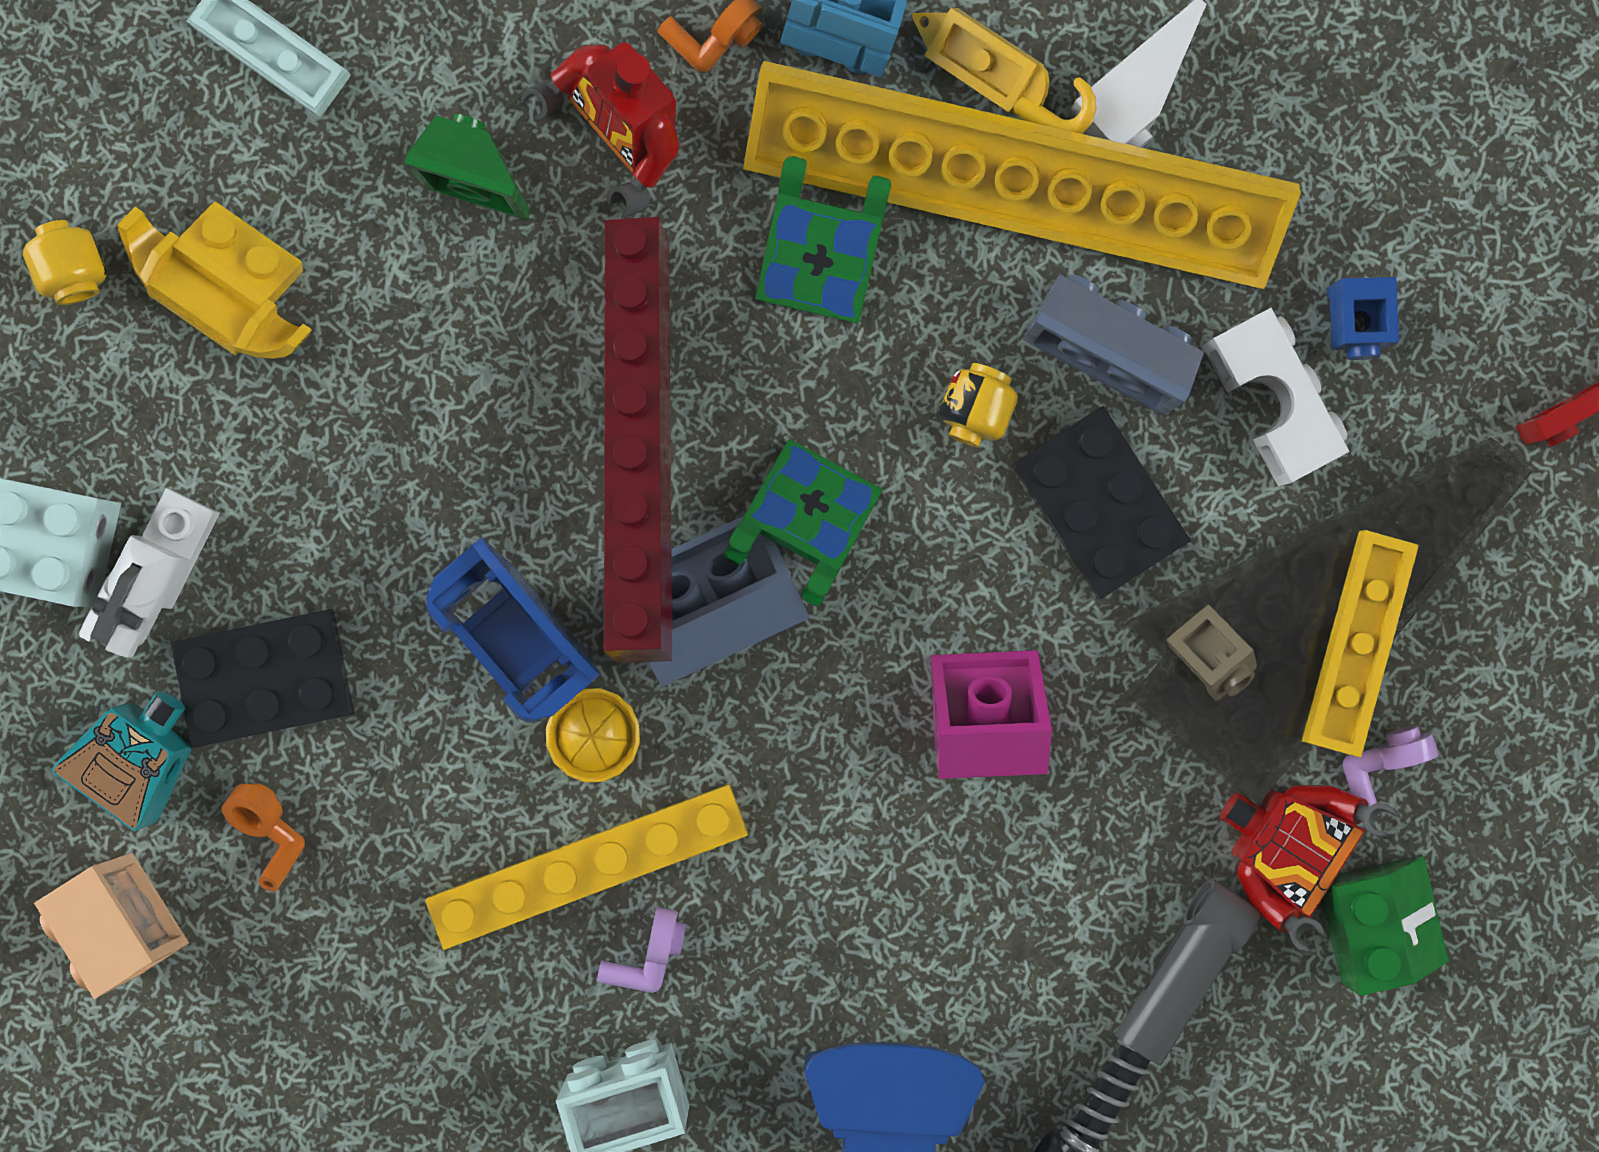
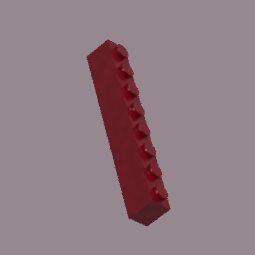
M659 217L605 220L604 652L616 663L672 661L669 241Z

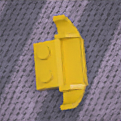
M216 201L180 237L171 231L166 236L162 235L151 225L144 212L137 207H134L117 224L134 272L146 288L148 295L236 356L238 353H243L256 358H282L292 354L309 337L312 329L305 324H302L300 327L292 325L278 316L277 305L275 304L278 298L303 272L302 261Z

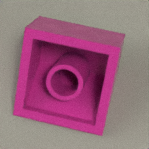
M1038 650L931 655L934 741L939 779L1048 774L1052 728Z

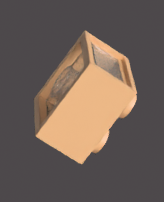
M133 853L91 866L34 903L41 914L40 924L43 931L52 941L60 944L71 962L70 972L75 982L82 989L89 991L94 999L138 977L189 944Z

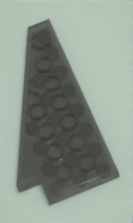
M1492 437L1483 439L1129 619L1124 626L1162 657L1129 700L1246 798L1258 805L1309 744L1302 742L1359 531L1368 530L1419 545L1393 638L1394 641L1533 471ZM1208 604L1254 650L1257 668L1253 671L1255 676L1245 689L1234 696L1226 694L1218 701H1215L1208 694L1206 685L1176 655L1166 640Z

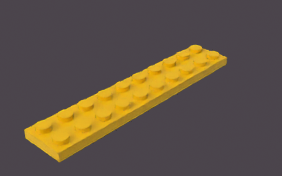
M763 61L759 72L743 166L744 170L781 178L783 164L787 157L796 156L804 158L808 164L804 179L805 184L866 197L870 179L873 176H881L891 180L887 203L1265 289L1301 195L1300 184L767 61Z

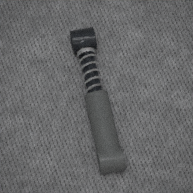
M1213 878L1207 880L1199 888L1187 907L1182 928L1115 1032L1118 1044L1120 1045L1114 1056H1107L1110 1061L1104 1072H1097L1100 1079L1094 1088H1087L1090 1095L1084 1104H1077V1108L1080 1111L1073 1121L1067 1120V1126L1063 1127V1131H1060V1133L1052 1131L1047 1133L1041 1139L1034 1152H1099V1142L1109 1138L1107 1129L1111 1123L1119 1122L1117 1115L1121 1107L1129 1106L1128 1096L1131 1091L1139 1090L1138 1080L1141 1075L1149 1074L1148 1064L1150 1061L1160 1066L1163 1064L1230 955L1238 952L1253 934L1260 919V911L1255 906Z

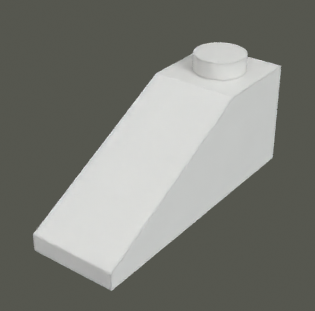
M1194 0L1091 87L1096 96L1097 110L1092 124L1083 134L1141 148L1153 138L1148 130L1162 110L1206 7V3L1203 0ZM1081 96L1075 100L1068 114L1071 119L1075 118L1082 108Z

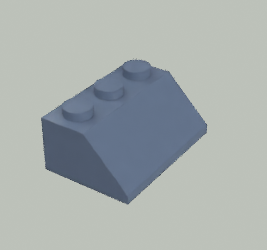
M1060 274L1052 284L1022 340L1161 415H1165L1185 403L1191 392L1204 354L1202 350L1192 346L1194 339L1175 327L1165 326L1164 329H1161L1145 320L1147 314L1129 302L1118 300L1114 304L1097 294L1099 288L1081 276L1072 274L1068 279Z
M744 516L671 549L672 661L648 662L662 687L810 618L775 542L759 534L742 565L735 564L724 557L730 537Z

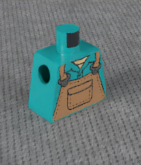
M157 691L145 709L133 703L112 707L58 760L50 771L132 831L136 832L150 826L160 818L191 752L190 743L171 730L184 712L185 706L172 695Z

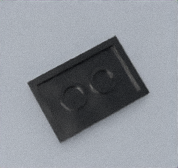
M1101 406L1011 465L1097 599L1107 596L1191 541L1104 406Z
M334 609L170 642L182 704L185 706L184 715L191 748L355 714Z

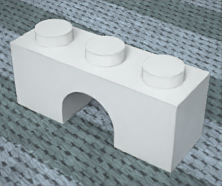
M1269 308L1213 338L1202 347L1227 393L1241 385L1256 382L1270 387L1278 396L1281 406L1278 422L1270 431L1253 439L1279 487L1298 480L1350 451L1344 442L1347 439V432L1342 421L1334 412L1327 411L1318 394L1321 392V384L1316 373L1308 364L1302 365L1293 348L1295 336L1291 327L1283 317H1276L1272 308Z

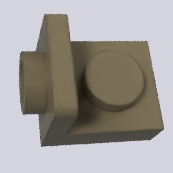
M1209 604L1166 639L1169 647L1206 685L1208 694L1215 701L1220 700L1226 694L1229 696L1238 694L1250 684L1255 676L1253 671L1257 668L1254 650Z

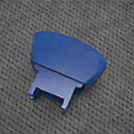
M482 537L434 577L426 598L429 616L444 633L452 630L508 694L504 697L503 702L517 718L525 722L536 723L553 716L600 675L582 644L518 570ZM487 579L490 582L500 583L503 589L464 623L451 613L453 608ZM560 662L562 666H569L565 672L553 678L531 698L528 699L523 694L534 684L533 681L552 665Z
M886 1042L850 1043L825 1050L813 1051L805 1055V1075L820 1124L824 1128L833 1130L834 1138H842V1152H935V1144H946L948 1137L961 1134L985 1083L979 1065L969 1061L964 1056L936 1047Z

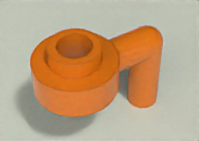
M734 0L717 19L711 29V36L702 46L672 16L668 17L660 25L657 33L696 71L705 73L715 65L727 49L735 44L744 48L758 35L764 25L759 20L763 7L755 0Z
M256 783L237 785L224 802L222 813L225 819L240 832L254 837L267 836L279 846L258 879V883L263 889L276 892L304 849L305 840L298 832L280 819L283 813L282 807L276 794L270 788Z

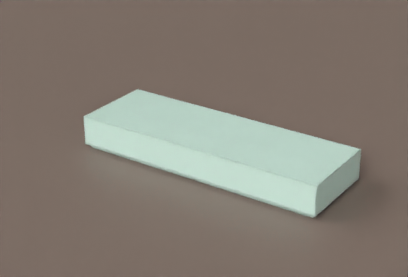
M201 0L187 20L194 29L319 118H321L351 76L342 66L249 0Z

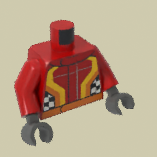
M622 42L613 49L604 44L581 46L551 73L552 80H543L525 90L521 95V101L523 103L534 96H538L543 108L542 112L534 118L540 120L560 109L564 103L563 93L569 94L568 100L634 176L631 182L612 187L606 197L609 205L625 198L626 210L621 215V218H625L648 208L650 195L647 187L654 188L677 156L679 139L675 129L676 100L673 93L650 68L647 59L638 54L629 43Z
M1293 785L1284 794L1271 790L1260 806L1236 792L1224 805L1219 818L1242 833L1231 854L1240 861L1237 868V876L1249 902L1259 910L1262 917L1280 932H1290L1291 941L1301 954L1312 956L1313 953L1300 943V936L1306 930H1315L1319 932L1321 937L1327 940V934L1318 921L1310 917L1365 833V830L1357 825L1364 822V826L1370 833L1382 839H1389L1393 837L1391 834L1379 831L1376 828V817L1382 812H1389L1401 818V815L1396 809L1385 803H1376L1369 807L1366 799L1331 785ZM1300 914L1307 918L1300 919Z

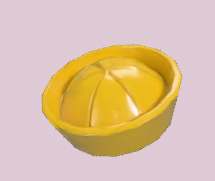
M602 688L583 689L551 716L546 726V746L554 764L567 776L585 783L605 782L620 775L633 762L640 744L639 723L632 707L619 695Z

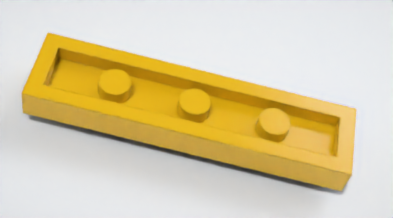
M1368 530L1359 531L1302 742L1361 758L1419 545Z

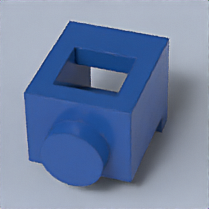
M1397 277L1342 278L1327 288V299H1330L1332 350H1347V360H1369L1380 358V349H1386L1399 342ZM1354 314L1363 317L1365 321L1363 332L1355 331Z

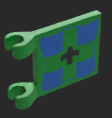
M789 156L785 159L782 168L777 200L755 300L859 324L890 193L891 180L881 176H873L870 179L863 212L800 198L808 164L804 158Z
M788 439L744 517L730 537L724 557L735 564L742 565L759 534L817 565L801 594V599L815 607H819L883 489Z

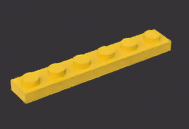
M729 783L431 895L425 899L442 948L446 950L746 837L749 833Z

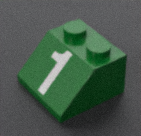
M1423 855L1339 873L1322 898L1341 984L1356 994L1364 996L1415 984L1449 962Z

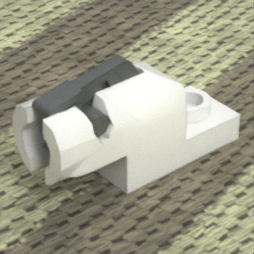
M166 488L143 535H131L115 567L106 578L97 599L94 601L79 631V636L89 642L97 640L107 645L105 650L116 655L133 657L138 646L146 640L161 609L173 608L220 513L172 489Z

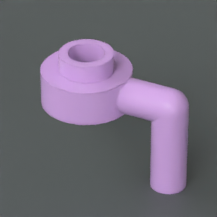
M1418 726L1396 729L1385 734L1387 738L1386 743L1378 746V748L1363 751L1361 758L1351 755L1346 756L1343 760V769L1351 794L1366 799L1369 807L1376 804L1377 801L1368 772L1380 769L1405 768L1438 757L1439 753L1432 733L1420 734Z
M656 907L644 969L601 960L597 982L650 993L658 991L663 983L669 954L680 956L686 924L676 922L678 911Z

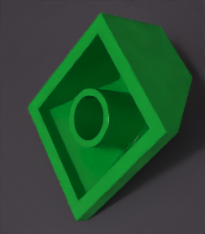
M455 114L453 120L436 115L408 151L404 162L427 190L528 221L531 210L489 132L485 130L486 125L477 119L462 114Z

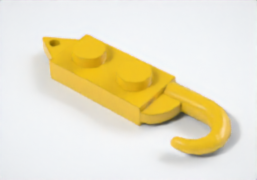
M950 8L947 13H912V18L927 47V52L924 56L1007 112L1014 113L1024 121L1083 134L1092 124L1097 110L1096 96L1091 86L1079 77L1074 80V86L1081 94L1082 108L1075 118L1064 120L1043 107L1050 83L1048 71L1044 64L959 8ZM926 18L929 20L927 27L924 24Z

